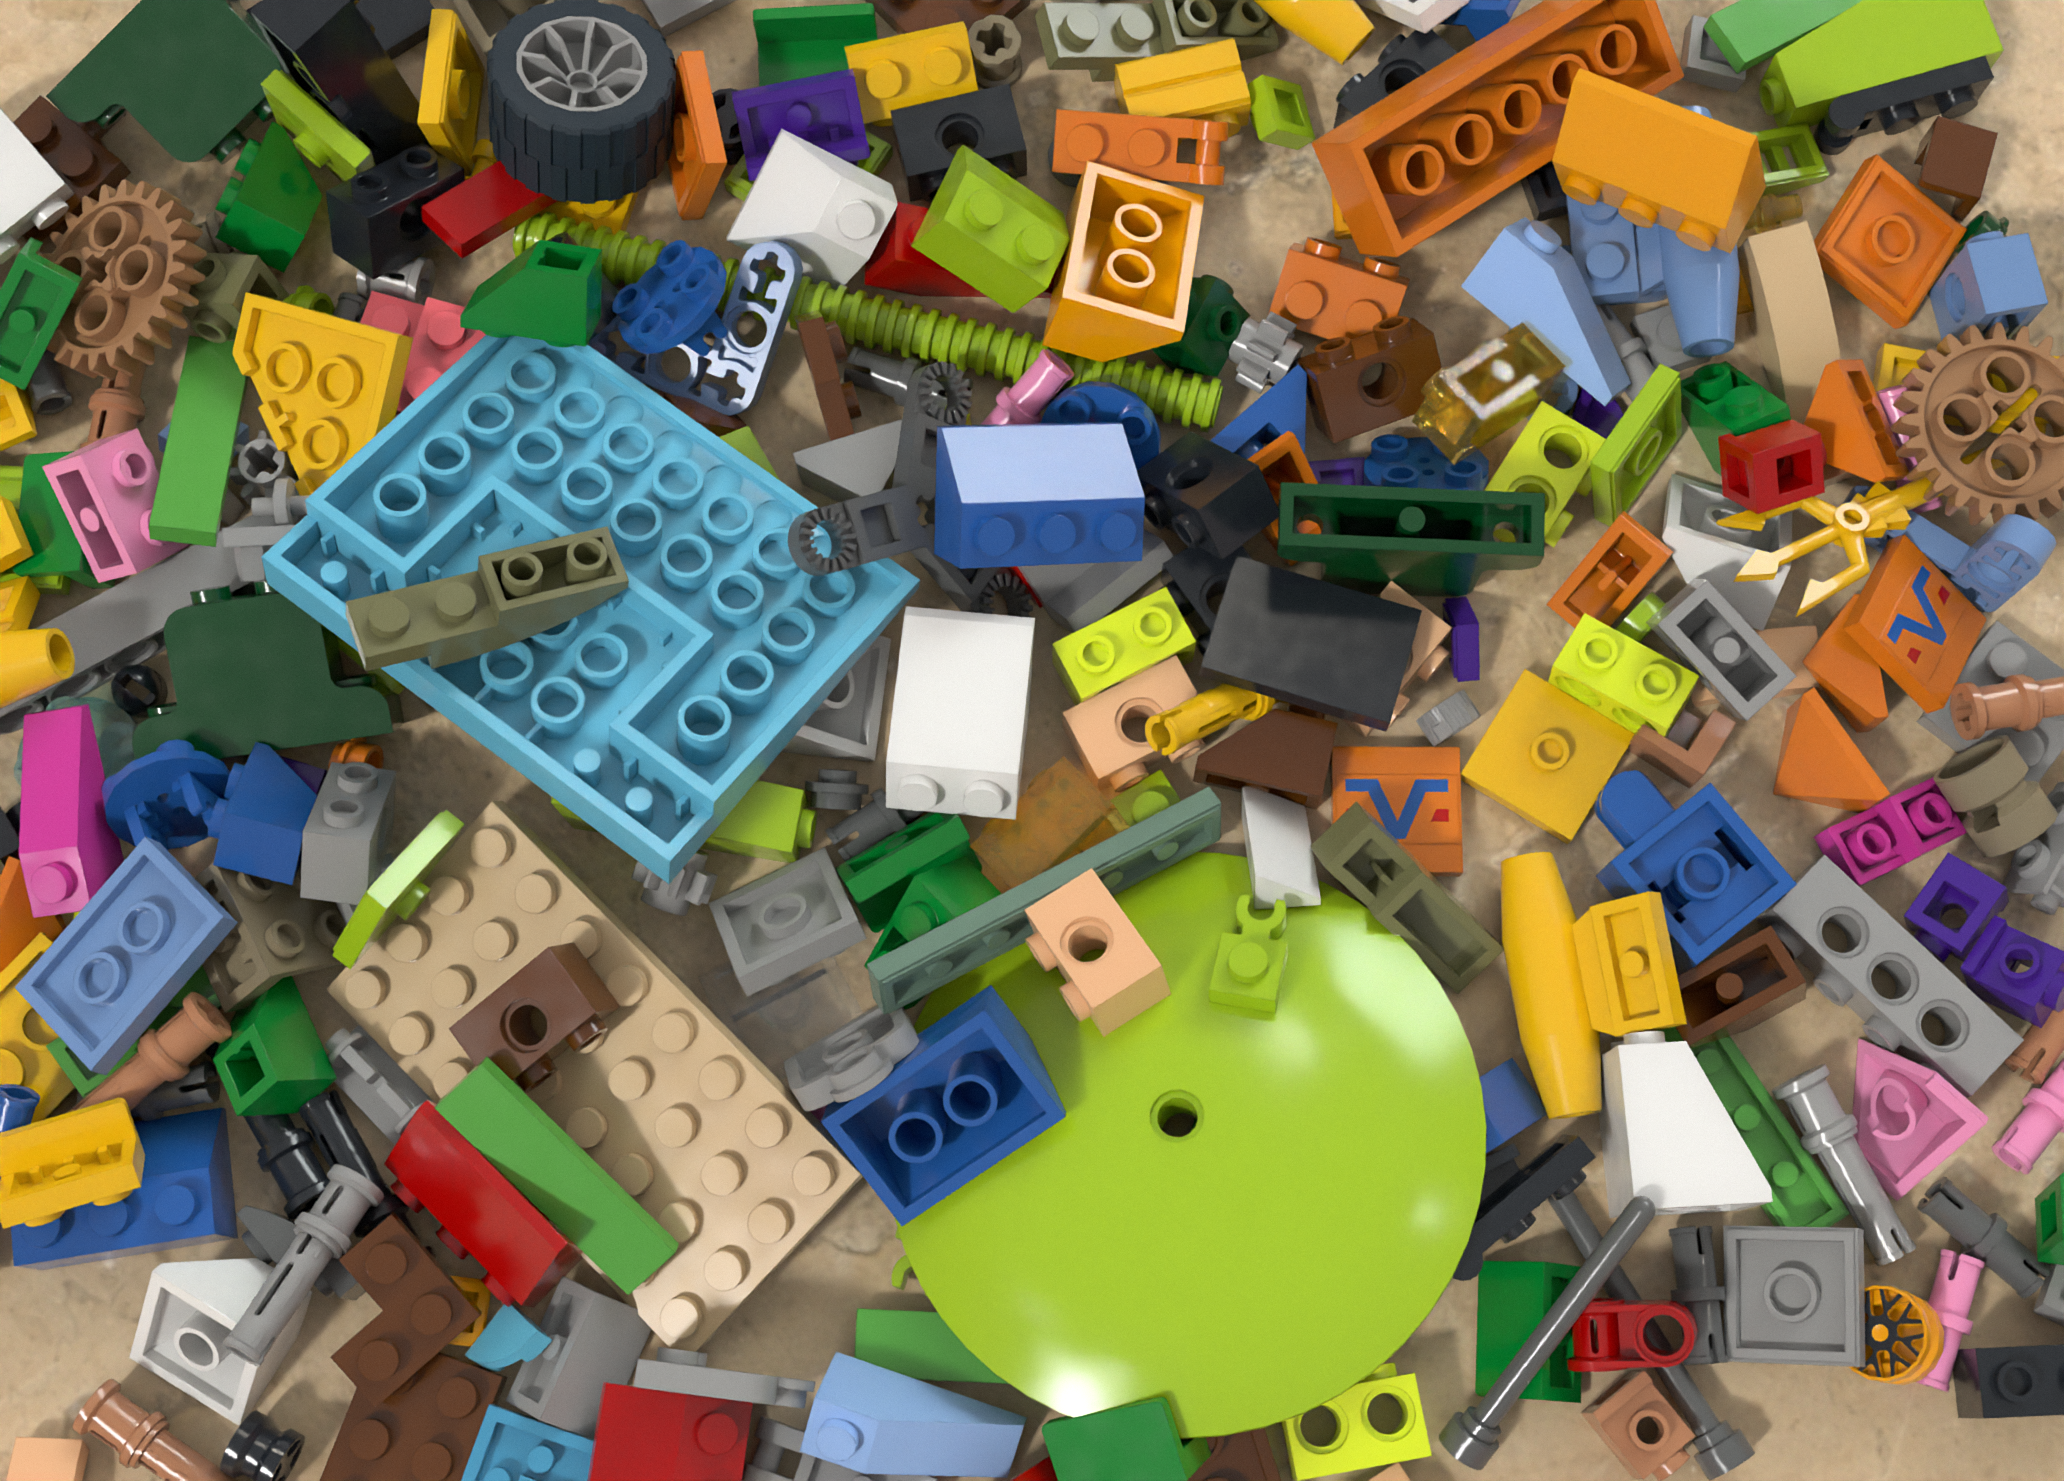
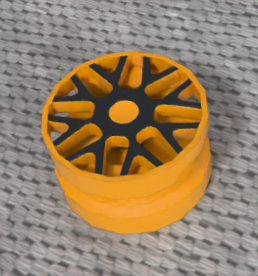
M1880 1285L1864 1288L1866 1367L1849 1368L1868 1380L1887 1384L1907 1385L1922 1380L1935 1369L1943 1353L1944 1330L1938 1314L1926 1300L1908 1291L1892 1286Z

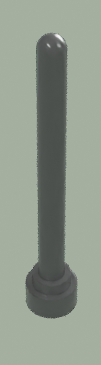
M1574 1191L1557 1201L1552 1196H1549L1548 1201L1585 1260H1587L1603 1237ZM1619 1264L1602 1286L1610 1298L1642 1300ZM1652 1317L1648 1320L1646 1333L1652 1345L1660 1350H1674L1655 1319ZM1682 1362L1666 1368L1653 1367L1697 1436L1692 1440L1698 1450L1694 1458L1709 1481L1729 1472L1755 1454L1740 1428L1733 1431L1727 1420L1719 1422Z
M1637 1196L1628 1203L1477 1407L1469 1406L1464 1413L1456 1412L1440 1432V1442L1458 1461L1472 1469L1482 1470L1498 1450L1499 1442L1497 1438L1501 1434L1500 1422L1654 1218L1656 1208L1651 1199L1645 1196Z

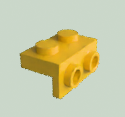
M964 21L844 47L848 68L853 69L864 124L872 122L873 125L879 127L892 126L891 110L978 91L970 43Z
M115 1098L0 1133V1222L3 1229L25 1223L28 1227L41 1226L58 1219L67 1209L93 1202L96 1206L110 1205L123 1200L134 1189L141 1187L145 1153L124 1098Z

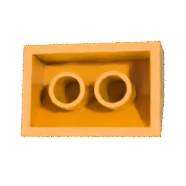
M1579 68L1572 83L1552 160L1563 192L1572 199L1586 205H1595L1598 200L1618 208V212L1623 218L1637 226L1652 228L1655 223L1676 232L1675 234L1679 240L1697 250L1710 251L1713 246L1731 254L1766 188L1758 137Z
M1087 161L1067 210L1066 224L1070 241L1056 269L1042 345L1095 361L1106 362L1180 341L1185 330L1205 196Z

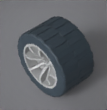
M554 0L553 3L539 4L528 8V11L521 15L517 14L507 22L503 30L497 32L492 40L493 47L488 51L487 56L490 142L493 143V153L497 161L502 162L505 166V171L514 180H519L526 185L527 189L537 194H545L552 197L553 200L595 204L597 201L608 200L610 202L621 199L624 195L631 192L636 193L646 187L651 179L658 177L664 170V163L670 159L673 148L676 92L675 58L672 49L668 48L666 39L659 30L654 29L649 25V21L640 15L626 11V8L612 3L609 5L598 2V0Z

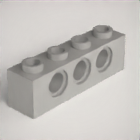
M1823 855L1809 865L1794 880L1797 885L1767 908L1757 919L1764 928L1771 925L1792 960L1797 958L1816 976L1813 979L1814 985L1828 1000L1841 1007L1846 1004L1865 1022L1862 1025V1029L1877 1046L1892 1053L1896 1051L1902 1057L1936 1071L1966 1098L1971 1097L2024 1041L2022 1037L1826 855ZM1824 923L1835 924L1843 930L1847 938V948L1844 953L1835 952L1825 944L1822 937ZM1874 968L1885 970L1894 979L1896 992L1893 999L1880 996L1873 988L1871 975ZM1924 1014H1930L1942 1023L1945 1038L1941 1046L1932 1044L1923 1035L1921 1021Z

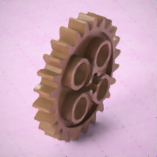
M124 179L121 180L118 190L106 184L102 185L99 202L86 195L82 197L83 213L79 217L68 211L65 213V221L68 226L67 231L64 234L51 232L50 238L57 247L54 253L41 254L40 256L83 279L47 347V350L56 353L54 360L95 379L97 375H100L109 380H114L118 371L129 376L135 375L137 359L150 366L155 363L154 346L157 344L169 350L172 348L173 344L169 331L173 326L186 329L188 323L180 313L184 306L192 307L198 305L199 300L189 294L190 287L204 281L206 276L193 269L194 264L207 256L206 250L194 245L203 234L201 228L190 223L194 213L181 205L182 200L141 180L138 185H135Z
M1996 322L1986 332L1984 338L1975 325L1969 326L1960 336V341L1952 334H1948L1936 346L1937 351L1929 348L1916 361L1920 369L1913 368L1902 380V383L1910 391H1903L1893 403L1894 407L1907 413V415L1900 417L1891 426V431L1909 436V440L1895 452L1896 456L1903 458L1915 457L1918 463L1907 474V479L1917 480L1926 476L1931 484L1926 489L1923 498L1928 501L1941 493L1949 497L1945 507V515L1949 517L1962 506L1968 507L1969 523L1974 527L1984 520L1989 513L1992 514L1993 523L1995 524L2007 514H2018L2036 521L2039 519V513L2050 518L2063 508L2064 354L2057 359L2050 355L2053 346V337L2047 336L2036 347L2030 345V335L2027 326H2022L2011 339H2007L2001 322ZM1986 373L1995 374L2000 377L2006 385L2007 393L1994 389L1988 382ZM2028 388H2034L2037 391L2036 399L2007 425L2001 434L1985 447L1970 464L1962 463L1960 459L1962 453L2003 412L2015 403ZM1943 415L1953 416L1958 419L1963 425L1965 435H1957L1951 432L1944 423ZM2034 416L2043 418L2051 425L2054 437L2046 436L2036 427ZM1991 458L1998 459L2008 466L2012 475L2011 480L2003 479L1996 474L1992 468Z

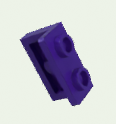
M853 69L732 92L750 181L756 180L781 129L855 166L859 164L858 160L870 157Z

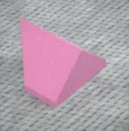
M1858 1038L1852 1111L1858 1122L1856 1125L1858 1132L1854 1134V1137L1882 1188L1898 1201L1986 1125L1989 1118L1936 1071Z

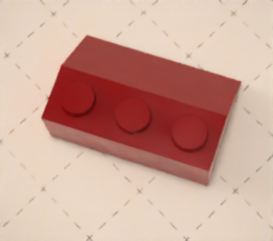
M426 1100L417 1109L384 1163L397 1177L390 1185L391 1189L414 1212L419 1213L426 1207L442 1224L435 1232L438 1238L460 1259L464 1260L471 1254L488 1271L481 1278V1281L504 1305L510 1307L517 1301L521 1306L534 1308L560 1282L562 1276L565 1277L582 1260L581 1254L583 1251L567 1236L560 1234L549 1222L550 1219L435 1109L436 1103Z
M603 1382L587 1481H742L753 1403Z

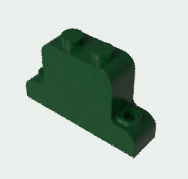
M141 0L46 97L70 120L76 122H97L103 129L113 125L128 111L175 159L182 162H208L216 159L222 165L233 158L245 146L248 140L242 133L258 117L264 123L274 117L261 83L275 69L278 71L282 70L285 74L287 73L257 22L241 6L240 0Z
M1281 482L1279 489L1277 554L1288 560L1321 563L1322 581L1365 594H1381L1386 586L1393 581L1411 596H1464L1473 591L1481 573L1484 571L1525 570L1540 565L1544 558L1545 493ZM1303 521H1313L1320 527L1321 534L1299 533L1297 526ZM1497 529H1507L1514 535L1515 542H1496L1493 538V532Z
M267 580L254 582L256 593L231 596L229 585L209 587L190 591L192 604L174 611L165 622L164 639L177 702L148 707L149 718L140 723L135 729L132 737V746L136 760L156 752L157 748L167 741L185 740L194 746L195 751L206 752L220 759L250 754L255 742L269 745L273 750L393 733L404 724L399 694L391 691L389 687L378 681L376 673L346 676L343 671L337 635L267 584Z

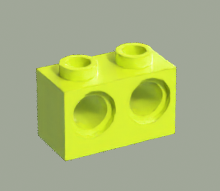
M1541 401L1484 491L1545 493L1544 542L1554 548L1574 517L1573 514L1564 510L1575 492H1578L1587 497L1592 489L1590 462L1606 439ZM1551 449L1563 451L1570 457L1573 466L1566 469L1557 468L1547 461L1544 452ZM1497 529L1493 532V536L1502 542H1515L1514 535L1507 529Z
M1164 587L1052 643V662L1076 706L1177 655L1182 666L1193 662L1196 640L1167 587Z
M1584 613L1552 665L1548 683L1634 734L1644 724L1667 738L1688 703L1699 675Z
M1395 1362L1382 1364L1375 1372L1342 1395L1320 1405L1327 1408L1333 1414L1336 1421L1335 1434L1328 1443L1322 1446H1314L1305 1440L1300 1428L1301 1419L1304 1414L1281 1422L1291 1476L1296 1481L1432 1456L1415 1373L1397 1375ZM1381 1393L1393 1396L1400 1404L1402 1411L1398 1427L1387 1434L1377 1432L1369 1423L1367 1416L1371 1400Z

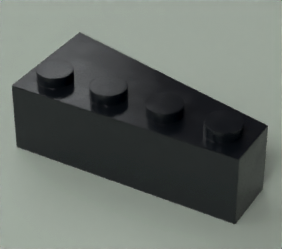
M262 0L250 12L287 75L371 150L375 165L422 142L431 147L417 124L420 104L374 35L376 32L374 26L356 7L360 0Z

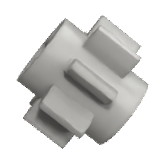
M1270 311L1266 320L1262 319L1260 323L1249 317L1243 323L1238 337L1233 341L1227 358L1238 364L1236 368L1238 374L1235 381L1261 394L1266 385L1269 386L1271 382L1276 384L1298 364V358H1301L1304 350L1303 345L1293 341L1295 337L1293 332L1297 325Z
M259 430L258 439L249 442L245 446L236 444L235 449L239 453L238 467L231 468L230 478L234 483L244 486L240 496L250 506L252 498L273 497V487L277 478H291L293 483L299 481L287 453L278 451L274 441L264 430ZM270 467L276 471L271 475L264 470Z
M699 849L670 884L637 861L631 879L644 883L643 887L645 888L641 900L652 907L680 916L687 915L691 903L699 906L701 903L708 904L718 877L714 873L705 871L704 866L709 854Z

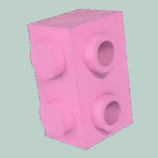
M138 428L95 441L42 467L98 583L139 573L192 545L150 539L149 522L159 473L155 466L154 457L146 447Z

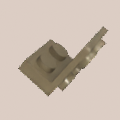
M214 861L195 877L207 892L238 922L202 964L225 1013L245 1009L284 977L343 965V963L332 956L334 953L332 949L346 927L344 919L335 902L300 897L301 865L293 885L214 866Z

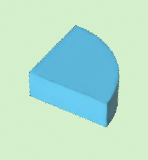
M503 1304L466 1352L465 1356L487 1370L498 1372L504 1370L505 1366L513 1364L520 1359L526 1362L533 1360L551 1343L552 1339L521 1309L513 1304L510 1307Z

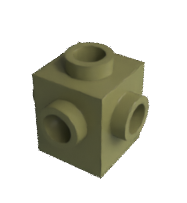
M230 252L228 254L207 253V256L194 264L193 267L194 270L206 275L205 280L191 285L189 294L195 296L199 303L192 307L184 306L182 312L190 320L192 329L199 336L214 343H224L226 340L235 341L246 292L280 301L288 297L289 293L258 255H245L239 252Z

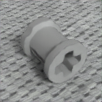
M419 257L416 261L410 260L374 280L358 270L356 279L357 295L365 298L364 300H368L371 291L425 305L427 297H431L435 280L434 262L430 258Z

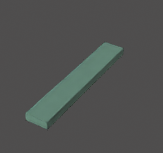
M1207 787L867 964L873 999L884 1015L890 1014L1025 943V939L1034 934L1025 909L1091 868L1109 893L1114 896L1219 841L1221 838V801L1212 789Z

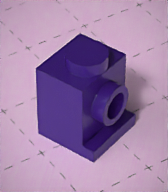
M1948 852L1905 913L1904 919L1907 928L1915 932L1913 937L1940 962L1944 963L1950 954L1964 962L1994 915L1997 916L1999 912H2003L2009 903L2007 888ZM1951 909H1959L1967 915V919L1961 927L1948 928L1941 922L1943 914Z
M1994 915L1960 967L1966 985L1981 1000L2042 1028L2053 1010L2060 1012L2064 1009V951L2008 926L2005 919ZM2020 964L2030 968L2025 972L2016 973Z

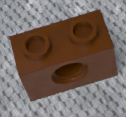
M1396 316L1384 319L1373 326V332L1354 339L1337 337L1323 341L1314 348L1315 353L1298 358L1299 366L1307 373L1306 393L1315 427L1334 444L1450 402L1434 333L1413 317ZM1376 363H1382V371L1378 379L1370 385L1362 386V379L1366 370Z
M573 942L547 947L452 1025L449 1030L475 1066L487 1056L518 1087H521L524 1093H527L544 1083L558 1070L553 1060L569 1047L576 1053L601 1037L608 1029L603 1020L618 1009L620 1005ZM535 1007L544 1013L547 1020V1032L543 1039L536 1035L531 1026V1014Z

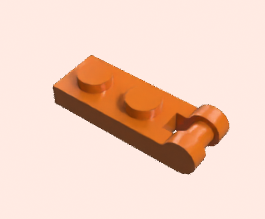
M1057 109L1052 172L1082 174L1087 161L1150 180L1224 185L1225 166L1219 165L1221 141H1228L1229 122ZM1178 138L1197 139L1195 163L1176 162Z

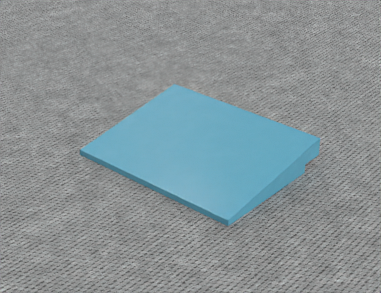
M485 335L305 500L307 515L261 556L267 584L358 651L346 618V601L477 571L478 557L481 555L607 526L629 579L628 588L564 623L491 652L431 669L427 657L382 667L381 669L668 884L678 875L919 589L920 579L889 557L824 576L807 574L792 559L788 547V532L797 516L817 509V506L589 345L586 347L575 345L562 348L551 346L544 340L519 336L496 338ZM817 525L815 529L811 530L814 532V536H811L810 540L815 542L811 546L812 548L817 547L818 551L816 554L821 553L823 555L822 558H828L831 553V540L826 530Z

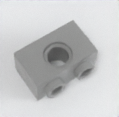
M1693 579L1646 622L1688 669L1699 675L1698 679L1733 717L1748 721L1797 677L1707 579Z
M363 762L331 763L303 829L301 898L353 905L359 904L365 892L377 880L393 837L397 771L378 769Z

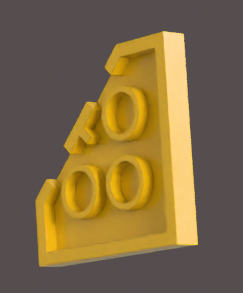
M246 292L232 355L242 375L250 376L263 402L258 409L278 451L287 453L297 473L299 481L294 483L299 495L308 496L317 490L395 418L413 337Z

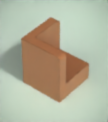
M1683 709L1667 738L1658 734L1657 731L1647 725L1642 724L1630 740L1627 750L1690 789L1704 776L1736 725V722L1715 709L1703 721Z

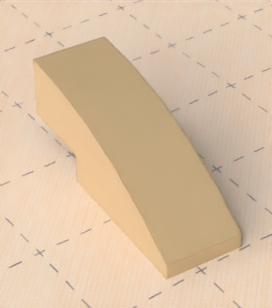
M1808 221L1749 236L1738 249L1739 266L1754 308L1748 319L1773 395L1789 405L1791 419L1799 423L1805 422L1825 365L1835 360H1841L1831 303Z

